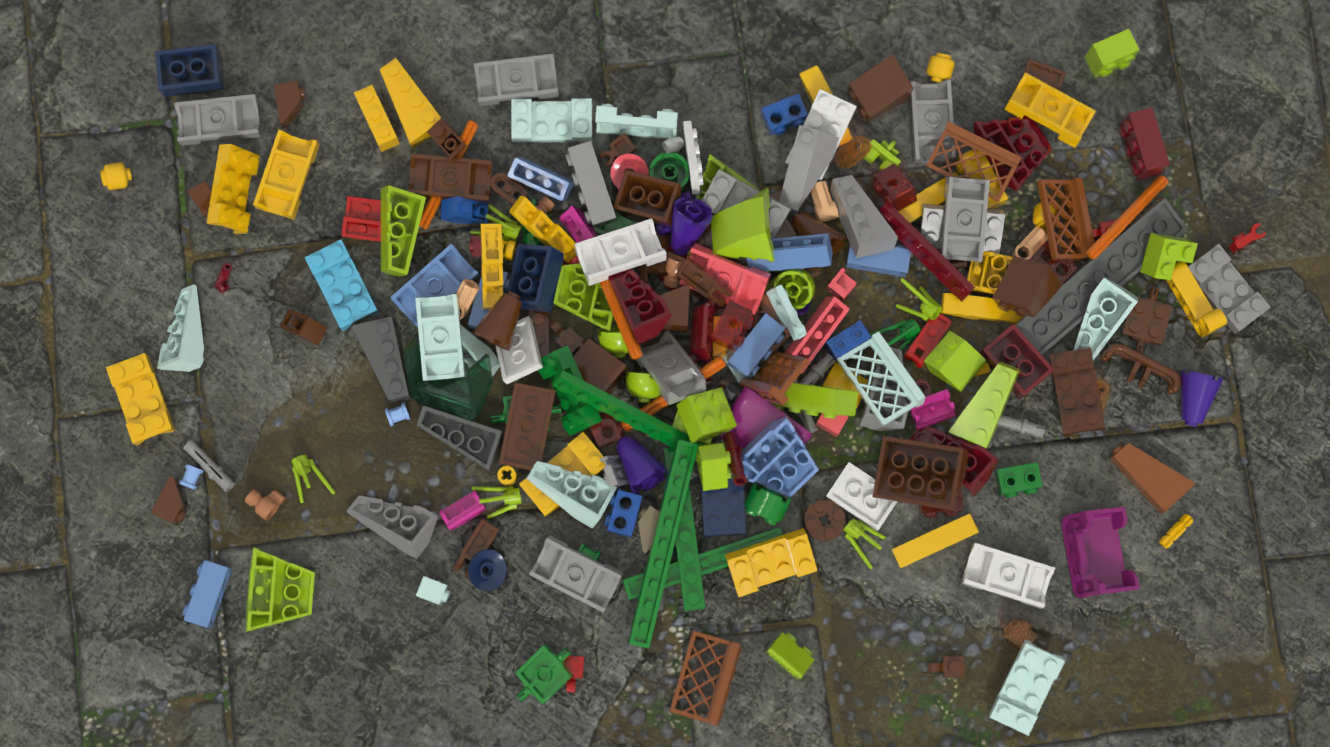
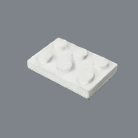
M683 121L692 194H699L700 185H703L699 145L696 141L698 140L696 128L692 129L691 121Z
M527 316L517 322L510 351L496 346L502 378L506 384L543 368L533 321Z
M848 462L826 495L828 499L837 503L876 531L880 529L897 501L873 498L875 479L850 462Z

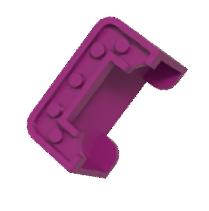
M745 387L730 407L737 426L729 432L736 434L738 445L744 449L772 421L787 415L757 393ZM787 416L806 446L812 434ZM723 435L717 436L719 439L724 441Z
M1125 507L1089 510L1063 517L1061 526L1072 589L1078 598L1140 589L1138 576L1133 570H1125L1118 529L1124 528L1127 523Z

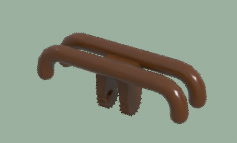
M1113 344L1101 354L1100 358L1104 362L1110 359L1112 355H1118L1133 363L1126 378L1128 382L1134 379L1139 367L1144 368L1137 385L1140 388H1143L1152 372L1167 380L1168 394L1173 395L1180 389L1181 379L1175 370L1125 345Z

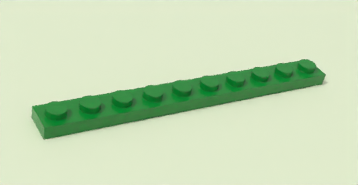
M678 439L676 441L628 644L644 648L650 647L699 444Z

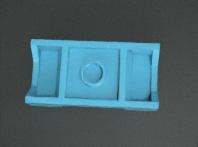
M342 240L305 257L342 331L347 330L353 323L367 316L379 314Z

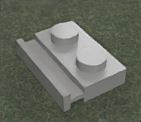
M619 455L605 456L600 459L606 466L603 468L605 471L604 478L611 487L629 484Z

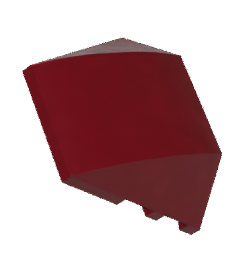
M1024 116L1022 119L1014 117L1008 120L997 121L995 119L990 122L981 123V121L973 123L975 135L1022 157L1007 187L1015 191L1020 188L1052 150L1036 122L1027 116ZM985 155L989 164L993 165L991 157ZM1006 164L996 166L999 177L1008 175L1012 167Z
M710 299L692 311L690 354L703 367L714 360L712 353L714 315H717L718 305Z

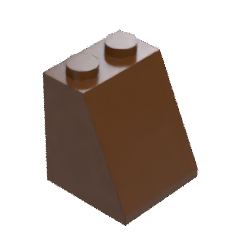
M892 54L851 82L847 89V95L850 101L855 102L858 106L857 111L862 119L865 118L867 123L908 101L914 87Z
M1013 256L992 299L1002 311H1014L1021 317H1026V315L1035 317L1061 288L1062 283L1048 265Z
M685 285L660 295L664 298L672 315L660 332L669 330L670 333L687 334L690 285Z
M588 339L586 342L582 341L576 348L578 352L573 358L583 380L610 394L626 375L627 366L591 339Z

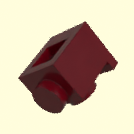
M481 235L470 236L469 248L471 256L481 257Z

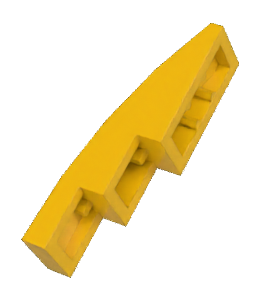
M818 65L799 73L812 105L820 89L833 95ZM848 127L839 146L853 140Z
M957 172L953 173V175L957 177L959 176ZM946 177L895 209L911 224L915 220L922 218V204L943 205L946 202V197H944Z
M520 196L509 212L545 246H551L564 254L563 261L568 264L577 256L575 252L576 243L558 224L553 223L543 211L538 210L526 197Z
M481 224L483 310H490L503 295L501 224Z
M943 293L941 313L973 320L982 319L1015 324L1022 318L1014 311L1009 310L1005 312L1000 310L992 298L968 295L961 302L953 293Z
M970 513L892 549L900 568H903L977 534L979 530Z

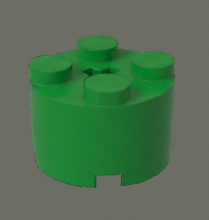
M663 153L652 161L649 176L681 184V194L688 187L690 180L689 165L683 156L677 153ZM666 173H667V174L673 173V177H671V176L666 177Z
M754 482L744 503L746 507L745 512L755 517L760 515L765 518L764 521L772 525L782 522L792 497L786 498L783 494L767 489L765 485H757L758 483Z

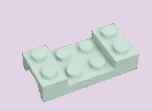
M592 98L572 99V101L511 99L512 142H592Z
M602 104L596 108V133L616 135L626 133L627 136L670 139L676 137L678 113L670 109H663L662 111H657V119L649 115L633 117L632 114L623 113L620 116L617 115V107L611 104Z
M459 295L415 298L423 381L466 377L460 326Z
M1025 639L989 712L990 718L1029 736L1054 679H1057L1065 663L1064 657L1042 650Z

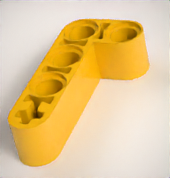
M1177 261L1171 280L1166 281L1196 332L1203 338L1225 326L1227 319L1219 308L1213 310L1186 263Z

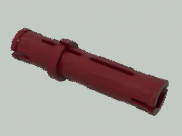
M727 432L723 435L725 451L730 453V468L733 482L735 485L741 486L745 484L744 482H747L741 459V447L737 443L736 434L734 432Z

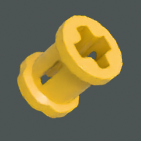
M503 466L499 469L497 476L501 484L504 486L515 484L517 473L511 466ZM504 472H506V473L512 472V473H511L512 479H511V480H508V479L503 480V479H504L503 473H504Z

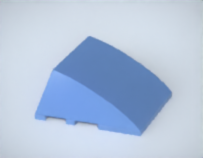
M787 416L772 421L741 453L748 481L765 485L767 489L788 497L796 493L819 471L818 466Z

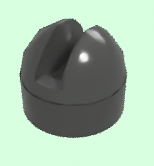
M727 384L723 390L727 402H734L741 393L736 386Z

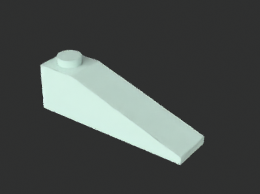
M1104 277L1091 294L1073 350L1091 347L1094 360L1137 304L1138 298L1122 286Z
M539 461L535 463L527 477L531 483L572 517L592 529L600 520L617 487H611L606 480L599 476H587L579 471L574 470L571 472L563 470L559 466Z

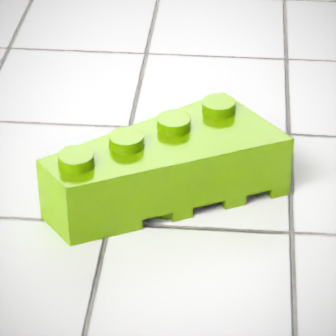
M389 185L381 188V272L397 277L408 275L426 197Z
M1003 362L998 363L948 432L987 448L992 441L1020 369Z
M793 382L784 393L789 398L784 405L769 402L779 410H784V407H788L789 412L801 413V410H806L807 415L818 416L819 412L823 413L825 418L835 419L836 415L855 416L858 391L809 384L803 385V383Z

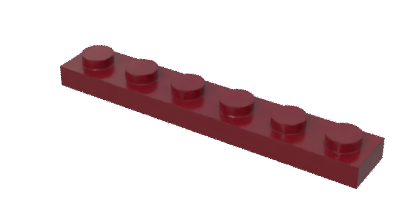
M889 202L885 203L879 212L898 236L897 239L961 302L966 299L975 287Z

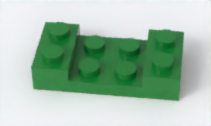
M568 346L555 350L541 358L543 368L539 369L538 372L543 380L550 378L552 385L555 378L563 370L583 380ZM553 386L560 399L561 406L567 414L561 417V420L569 436L602 421L595 407L581 402L576 397L563 393Z

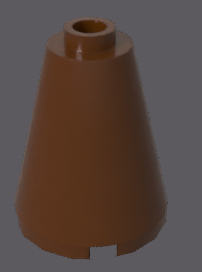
M806 212L797 213L791 220V226L797 236L829 234L833 252L832 260L845 245L843 239H846V237L842 233Z
M510 291L508 294L503 293L476 326L473 334L504 350L510 351L522 302L519 300L520 296Z

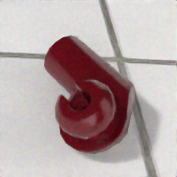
M230 263L222 265L214 284L215 289L220 293H225L229 289L227 282L233 268Z

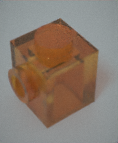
M1015 620L1014 622L1009 621L1003 629L1005 633L1002 637L1020 651L1025 639L1033 643L1038 635L1030 630L1032 626L1026 621Z

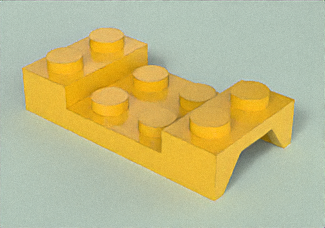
M1026 72L1004 109L1021 119L1025 115L1060 134L1057 139L1074 148L1078 145L1086 127L1096 112L1094 109Z
M278 130L253 203L256 209L295 220L301 202L300 196L311 163H314L319 148V143L316 140H304Z
M233 144L219 145L207 224L230 228L235 234H247L250 214L245 212L251 175H257L259 155Z
M143 353L106 367L111 384L116 390L132 444L137 446L148 438L175 431L149 355Z
M584 432L547 462V464L559 466L563 470L571 472L575 470L587 476H597L606 467L605 463L600 461L604 456ZM527 478L519 484L545 517L559 507L556 502Z
M803 528L725 554L738 597L758 591L757 587L793 575L801 577L817 571L810 543Z

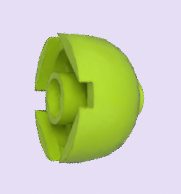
M786 269L778 275L773 284V288L782 285L788 293L792 306L796 310L805 307L815 293L814 280L803 269Z
M613 325L614 328L610 332L603 328H598V342L603 349L613 354L616 358H623L625 353H629L617 325Z
M626 372V389L631 396L638 398V402L650 403V399L658 398L661 395L659 386L649 373Z

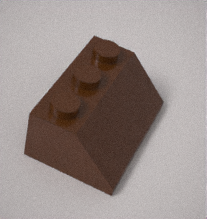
M626 170L613 209L622 215L645 221L652 219L656 224L672 228L673 205L677 199L681 198V184Z

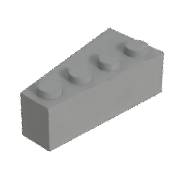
M588 141L569 147L568 154L565 156L568 166H572L574 170L572 174L575 186L579 185L581 191L578 193L581 205L585 204L587 212H584L587 223H592L593 228L616 221V215L592 142Z
M849 175L833 179L830 195L837 206L839 218L855 258L894 250L898 236L854 177Z

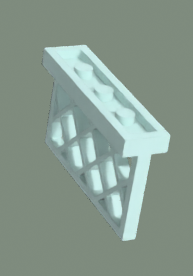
M879 332L872 335L868 341L837 359L838 364L882 426H885L914 407L917 408L924 404L925 395ZM870 346L875 352L874 358L861 356L862 351ZM849 358L858 359L857 368L847 367L844 361ZM860 360L872 362L871 372L859 369ZM875 363L885 366V375L873 372ZM857 374L870 376L868 385L860 384L856 380ZM872 376L884 379L882 388L870 386ZM886 379L897 383V391L884 389ZM869 390L881 392L880 401L871 400L868 397ZM883 393L896 395L894 404L882 402ZM898 396L907 397L910 404L905 407L896 405ZM880 407L892 408V415L884 419L880 414Z

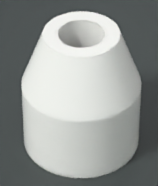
M672 137L662 142L666 153H678L684 147V141L681 137Z

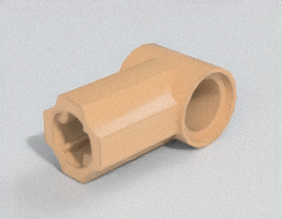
M826 181L816 182L810 192L815 205L816 219L824 223L839 218L837 206L831 199Z
M1036 226L1017 245L1011 256L1020 257L1018 251L1021 250L1026 253V258L1023 259L1030 260L1048 240L1046 232Z
M464 279L456 293L459 295V305L462 313L460 312V320L470 312L471 305L480 289L478 284L472 280Z

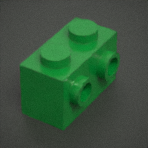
M1038 462L994 471L998 495H1005V498L1016 497L1018 492L1024 491L1025 495L1038 493L1037 489L1043 487Z

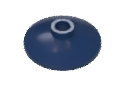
M490 549L481 550L470 560L468 577L475 588L482 591H492L498 588L505 579L506 563L498 552ZM485 566L486 572L482 573V568Z

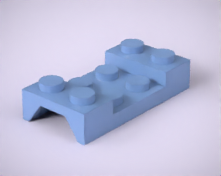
M450 244L390 298L418 328L415 298L456 294L464 279L475 281L479 277V273Z

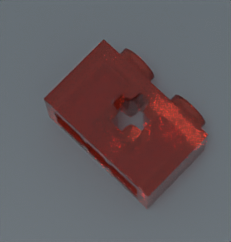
M895 164L873 175L875 181L873 187L878 195L881 194L885 203L889 202L897 211L917 202L915 187Z
M729 300L711 335L713 343L733 352L738 347H741L745 340L744 334L746 330H750L754 323L752 310Z

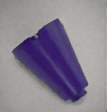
M682 197L674 202L670 247L677 255L688 254L712 221L711 207L699 199L694 198L693 201L687 200L688 197Z
M1182 369L1181 419L1185 420V425L1197 427L1198 423H1203L1223 382V378L1218 377V381H1216L1215 376L1189 371V375H1187V370Z
M624 436L618 441L619 444L616 448L628 483L634 494H641L639 490L645 489L646 492L651 490L665 479L664 473L668 475L666 467L636 438Z

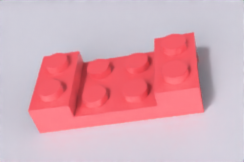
M695 243L690 250V258L733 291L731 297L725 296L717 289L714 293L723 297L726 300V304L755 315L759 309L771 274L753 266L748 268L713 254V250ZM682 279L679 282L682 286L688 285Z

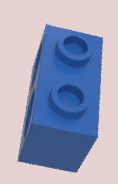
M799 93L761 109V116L769 135H780L786 132L787 128L802 126L808 116ZM796 109L799 115L792 116L789 111ZM775 116L779 117L781 119V122L773 123L771 121V118Z
M858 321L826 341L824 347L837 362L839 357L871 339V336L862 322Z
M618 490L617 494H613L610 506H613L612 514H607L605 526H608V532L632 538L642 496ZM623 498H628L632 502L631 506L627 509L620 506V501ZM618 518H623L626 521V526L622 529H618L614 525L615 520Z

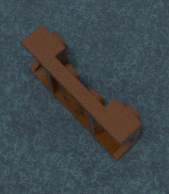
M411 154L408 192L426 198H452L458 196L489 204L492 161L454 158L452 160L450 157Z
M1091 347L1050 354L1051 366L1054 368L1053 376L1064 437L1078 432L1106 430Z

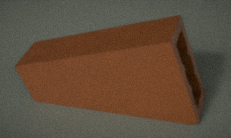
M1130 443L1124 446L1119 444L1111 451L1114 454L1109 458L1111 462L1160 514L1166 512L1195 485L1190 479Z

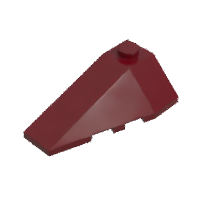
M632 269L608 276L637 343L640 344L658 336L672 316L664 298L656 294L648 284L646 285Z
M929 426L917 430L909 439L966 449L969 452L962 487L973 496L988 482L998 462V459L984 447L950 436Z

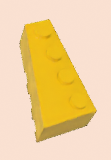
M395 58L380 68V72L411 147L415 149L431 137L427 132L441 117Z

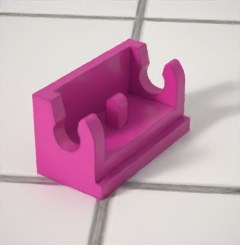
M571 206L559 217V220L565 225L576 243L599 236L592 225L587 223L586 217L580 208Z
M948 389L925 397L924 404L909 410L917 430L956 417L954 402L950 401Z
M475 490L439 511L450 531L455 530L486 511L483 503H479L480 498Z

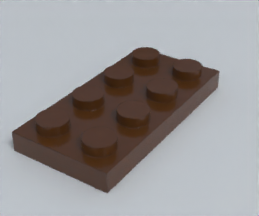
M515 383L499 464L532 470L537 461L542 462L556 390Z

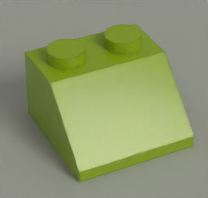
M951 331L946 334L924 360L930 373L960 392L987 362L966 340Z
M782 632L767 649L766 653L796 679H801L815 660L811 657L813 653L805 646L800 648L796 644L797 639L787 632L785 635Z

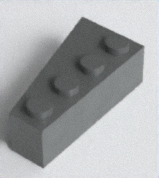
M392 316L352 325L391 404L410 400V389L396 324Z
M428 406L422 407L417 423L418 427L464 454L472 461H475L488 471L492 470L504 431Z

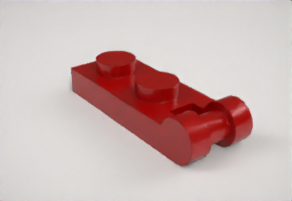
M939 314L935 320L929 319L903 358L908 361L910 359L916 363L915 366L921 368L925 363L924 360L936 347L952 321L942 314ZM917 348L924 352L921 357L914 353Z

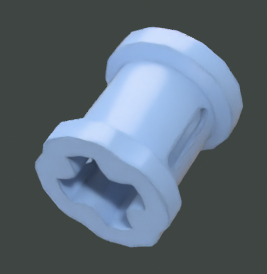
M401 403V406L390 410L388 408L385 409L390 426H394V423L404 419L410 420L405 403Z
M186 464L184 476L178 483L196 490L197 480L204 471Z

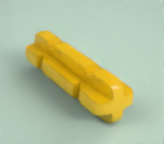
M1184 514L1166 535L1159 540V543L1164 548H1169L1173 541H1176L1186 530V527H1189L1194 520L1188 514Z

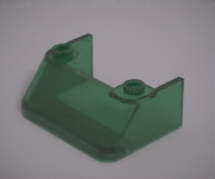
M419 337L403 350L409 392L415 402L469 421L474 420L480 415L493 384L490 356L488 354H485L466 370L467 377L423 381Z

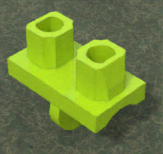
M872 139L864 155V159L871 164L877 157L881 159L883 163L878 169L886 176L893 170L896 171L901 163V160L896 157L899 151L894 148L897 144L894 140L890 144L885 140L879 144Z

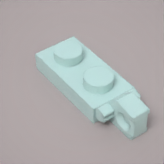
M782 285L766 291L783 327L788 328L793 340L804 337L807 334L805 327L801 324L797 311L788 298L787 291Z

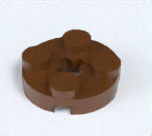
M818 500L810 505L805 512V528L808 534L815 540L823 542L833 540L842 533L845 527V513L833 501ZM827 515L830 524L822 526V521L819 520V517Z

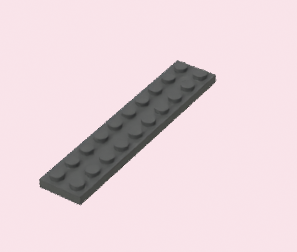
M1161 198L1123 230L1096 259H1089L1062 283L1057 293L1035 317L1026 315V317H1022L1014 325L1038 352L1043 355L1084 319L1091 294L1104 277L1123 286L1141 270L1151 233L1180 237L1188 230L1187 226L1167 199Z

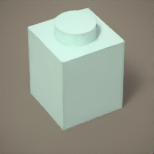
M423 576L416 596L442 605L449 598V586Z

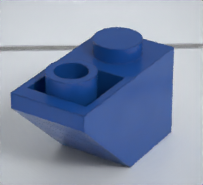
M458 196L442 200L441 220L457 224H488V218H486V214H488L487 203Z

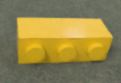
M373 85L354 92L381 152L399 145L398 138Z
M973 149L962 154L963 160L975 156ZM985 155L978 157L981 168L991 166ZM958 156L956 162L961 161L960 156ZM976 158L964 162L967 173L979 170ZM962 163L955 165L958 173L964 175L965 171ZM992 168L982 171L985 180L997 179ZM980 172L969 175V179L983 180ZM997 181L989 184V193L998 196L1001 188ZM1003 193L999 202L988 197L987 209H995L1005 204L1008 200L1006 193Z

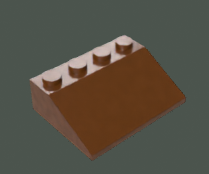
M883 436L872 497L954 511L966 473L969 452L959 447Z

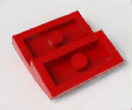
M347 196L341 237L381 242V200Z

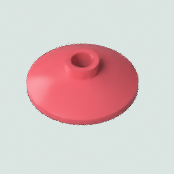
M630 153L624 154L613 162L611 179L617 189L620 188L626 170L630 171L633 169L636 173L649 176V168L640 156Z

